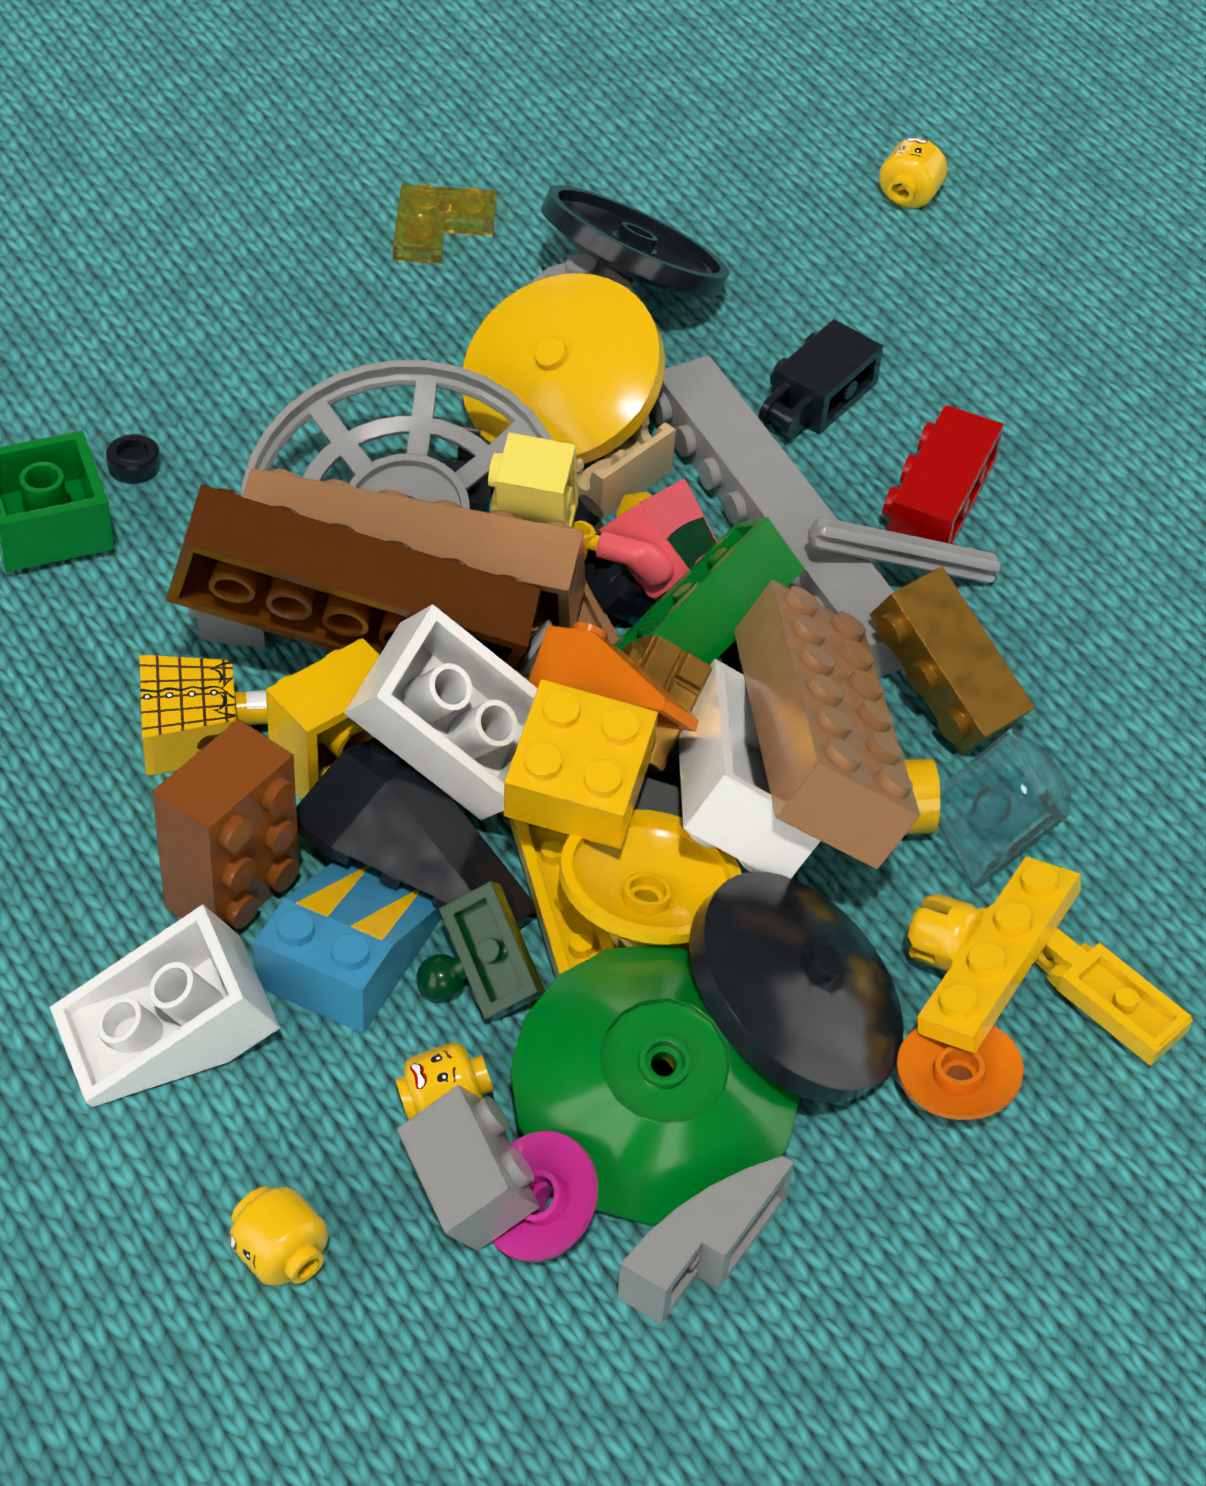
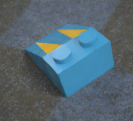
M352 858L347 866L335 860L284 898L253 941L254 968L265 991L364 1034L441 920L442 915L438 909L433 907L431 895L403 883L396 890L379 881L381 871Z

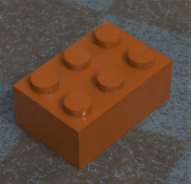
M239 719L234 721L152 791L164 907L182 919L203 904L233 930L242 929L248 925L258 908L276 892L286 890L293 883L299 872L294 755Z

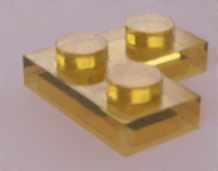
M401 184L393 240V261L442 264L445 233L494 236L497 191L481 190L474 187L449 188L435 187L427 184Z

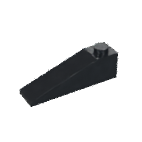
M376 738L343 750L296 806L297 833L326 856L346 866L352 858L382 872L380 882L396 890L402 883L413 886L431 895L432 905L438 910L492 881L501 885L518 927L537 919L533 900L453 799Z

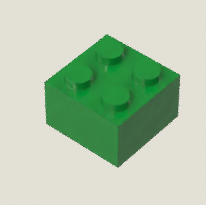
M83 430L0 447V555L6 572L114 549L109 502Z

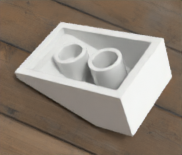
M203 904L50 1006L84 1100L91 1107L228 1063L280 1028L240 935Z

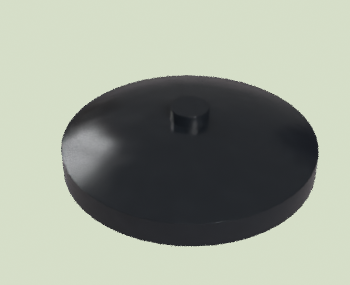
M555 185L549 188L541 206V212L544 217L569 241L597 261L616 271L630 283L635 279L670 291L701 296H716L721 293L729 276V269L722 260L691 237L638 209L609 197L576 187Z
M747 872L736 875L723 883L703 901L693 918L689 938L690 960L695 982L714 1022L730 1044L750 1065L775 1084L794 1094L827 1103H840L861 1097L892 1072L897 1064L898 1052L904 1035L903 1015L896 988L874 946L860 928L838 906L811 887L795 879L770 872Z

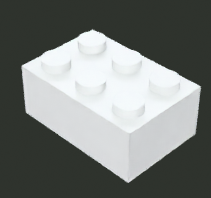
M432 604L400 622L344 714L482 820L504 811V782L538 688Z

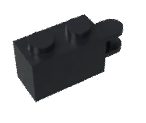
M833 319L818 333H811L805 339L802 346L789 358H782L775 365L770 376V384L773 385L772 394L762 404L758 418L766 425L772 422L782 427V434L790 438L795 436L804 427L820 435L877 384L883 345Z

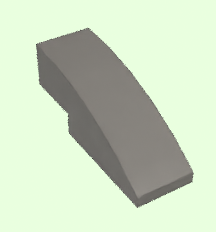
M780 1156L748 1167L709 1186L677 1207L649 1231L622 1261L617 1298L662 1325L697 1277L720 1290L787 1199L794 1162L784 1156Z

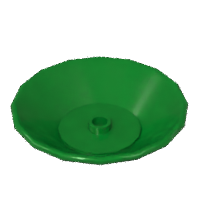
M643 945L606 949L559 974L524 1017L510 1067L517 1125L523 1135L539 1131H553L577 1141L588 1152L597 1173L598 1196L595 1210L646 1225L659 1224L677 1207L709 1186L748 1167L782 1156L789 1147L800 1099L799 1095L782 1088L762 1075L730 1044L714 1022L700 995L691 966L690 951L669 945ZM665 1060L671 1065L673 1073L669 1076H660L651 1068V1062Z

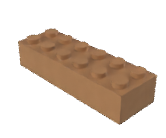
M251 468L243 493L244 498L270 506L289 507L298 512L299 515L329 524H344L361 534L384 541H400L414 550L440 558H455L464 562L469 567L495 575L514 576L525 584L540 588L531 635L546 620H550L552 626L572 628L573 623L577 621L586 585L584 531L573 529L570 525L559 521L539 523L518 519L515 515L506 511L494 510L487 513L465 509L459 504L448 500L428 502L408 498L403 493L395 490L386 489L376 492L355 488L347 482L337 479H328L323 482L302 478L284 469L265 471Z
M771 580L737 625L734 634L775 817L878 869L918 820L920 812L912 789L913 784L909 779L902 756L903 751L899 746L894 730L893 718L889 713L884 697V688L880 683L874 663L875 659L865 634L866 629L858 619L849 613L839 611L835 614L820 606L815 597L803 588L792 586L789 589Z

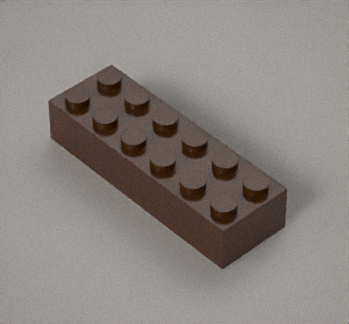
M201 484L165 601L331 651L342 649L363 638L379 655L400 622L433 604L515 670L529 645L540 588L525 584L514 576L495 575L469 567L464 562L455 558H440L414 550L400 541H384L358 533L344 524H329L299 515L298 512L289 507L270 506L244 498L239 493L230 489H215Z

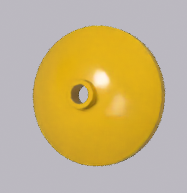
M641 809L633 810L621 849L570 834L563 846L559 862V878L565 895L584 917L602 930L619 938L640 944L660 946L688 943L693 918L699 906L727 880L742 874L735 857L717 847L714 849L703 847L693 840L688 832L683 829L682 817Z

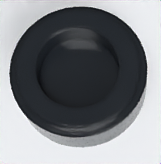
M128 434L118 437L108 445L106 450L108 472L119 482L127 484L143 483L155 477L160 470L159 447L153 439L147 436Z

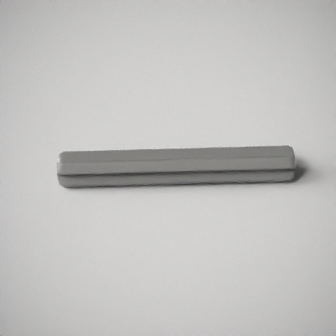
M818 517L814 519L812 528L808 530V539L811 540V546L814 549L931 572L943 566L950 577L989 584L994 582L996 573L1000 572L1001 563L997 561L996 555L992 552L835 519Z

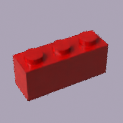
M945 404L936 422L927 421L918 443V455L912 453L908 455L900 477V483H902L900 488L891 486L886 496L882 516L889 518L887 531L953 544L996 462L1004 423Z

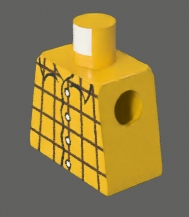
M139 655L142 742L146 775H157L178 770L237 719L249 726L268 724L266 690L235 692L233 664L228 660Z

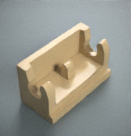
M648 415L642 425L632 434L630 440L584 471H582L584 468L583 459L578 458V497L584 494L591 498L604 514V517L601 519L602 521L618 509L624 495L643 492L672 472L675 428L665 422L658 427L655 436L652 437L648 431V424L650 423Z

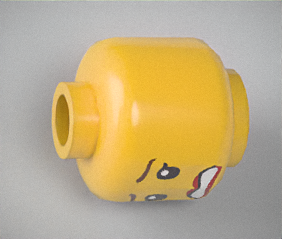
M919 137L907 138L895 146L880 167L878 180L881 190L893 203L906 208H921L932 200L946 180L948 165L944 154L930 141Z
M451 1042L409 1057L404 1063V1076L395 1078L408 1120L458 1084L483 1099V1095L494 1091L483 1056L480 1055L470 1059L466 1048L457 1042Z
M268 1186L260 1187L250 1192L235 1207L231 1215L232 1226L229 1234V1243L234 1253L261 1283L269 1286H280L291 1281L294 1284H301L309 1280L321 1268L324 1262L322 1252L327 1245L329 1231L324 1220L298 1191L286 1186L275 1188Z

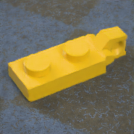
M1056 928L1035 960V963L1048 974L1047 979L1056 987L1057 991L1150 1066L1189 1032L1193 1023L1192 1016L1100 942L1094 947L1084 942L1078 945L1060 929Z

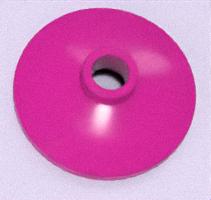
M539 1131L517 1139L510 1146L515 1148L525 1158L532 1169L534 1181L529 1185L540 1208L492 1241L506 1255L525 1262L546 1261L559 1256L573 1246L588 1227L594 1214L598 1196L597 1173L588 1152L577 1141L564 1134L553 1131ZM554 1193L553 1200L546 1209V1201Z

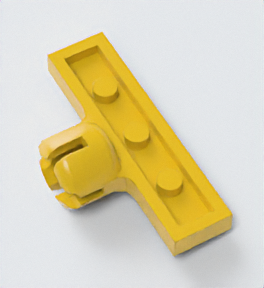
M1025 856L996 901L988 908H976L973 904L940 893L925 897L920 906L926 908L916 909L909 926L907 937L912 944L909 949V955L921 964L947 973L917 1016L918 1034L975 1054L1080 893L1081 873Z

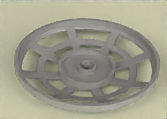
M391 360L365 364L335 374L307 389L278 414L265 429L250 456L242 481L241 496L243 497L251 468L269 471L281 448L311 418L330 444L323 448L309 464L302 478L321 481L330 468L339 459H342L355 475L349 482L355 488L376 492L386 489L395 490L403 493L408 498L428 502L448 500L459 504L465 509H470L467 490L489 474L492 456L494 452L503 453L509 432L552 440V438L535 413L516 395L481 374L456 365L429 360ZM398 385L415 386L412 416L381 418L359 425L348 431L330 407L344 398L372 389ZM437 388L455 391L479 400L502 414L512 424L488 445L480 437L461 426L433 418ZM409 434L407 451L404 454L389 455L372 462L360 447L364 443L382 437ZM431 436L454 443L471 453L474 458L454 472L444 463L428 457Z

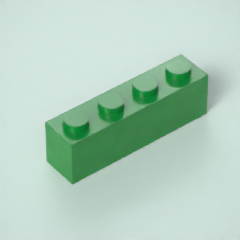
M768 517L737 522L614 646L623 650L631 641L637 643L639 638L656 635L709 665L714 659L722 662L723 659L720 655L732 643H736L735 628L769 582L774 580L790 589V584L805 569Z

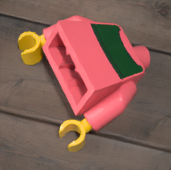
M685 478L653 496L645 491L624 495L616 511L617 518L599 529L601 532L600 536L595 535L594 527L586 521H576L572 525L573 529L584 531L585 559L590 549L596 552V557L599 559L625 565L646 594L653 599L667 592L717 543Z

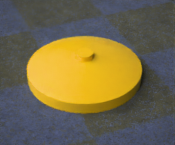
M569 273L543 278L530 283L499 303L475 332L468 346L463 368L486 376L511 391L535 413L550 434L552 440L575 444L576 458H582L584 464L619 447L632 436L648 417L659 396L663 383L665 351L660 331L642 301L628 288L605 277L584 273ZM462 394L469 418L475 428H481V436L488 444H491L512 424L491 407Z

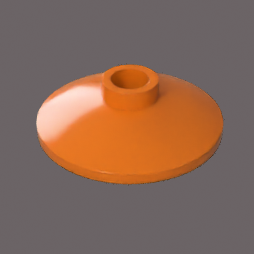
M994 1025L975 1054L918 1034V1027H916L901 1044L897 1057V1074L905 1093L926 1111L948 1119L974 1120L991 1116L1007 1107L1014 1100L1022 1085L1024 1065L1021 1053L1014 1041L1004 1031Z

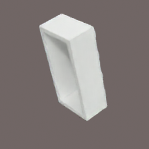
M714 659L710 664L713 669L691 712L699 720L696 732L683 730L678 739L683 829L703 847L709 849L717 847L737 858L749 872H770L791 879L819 844L820 840L775 817L744 675Z

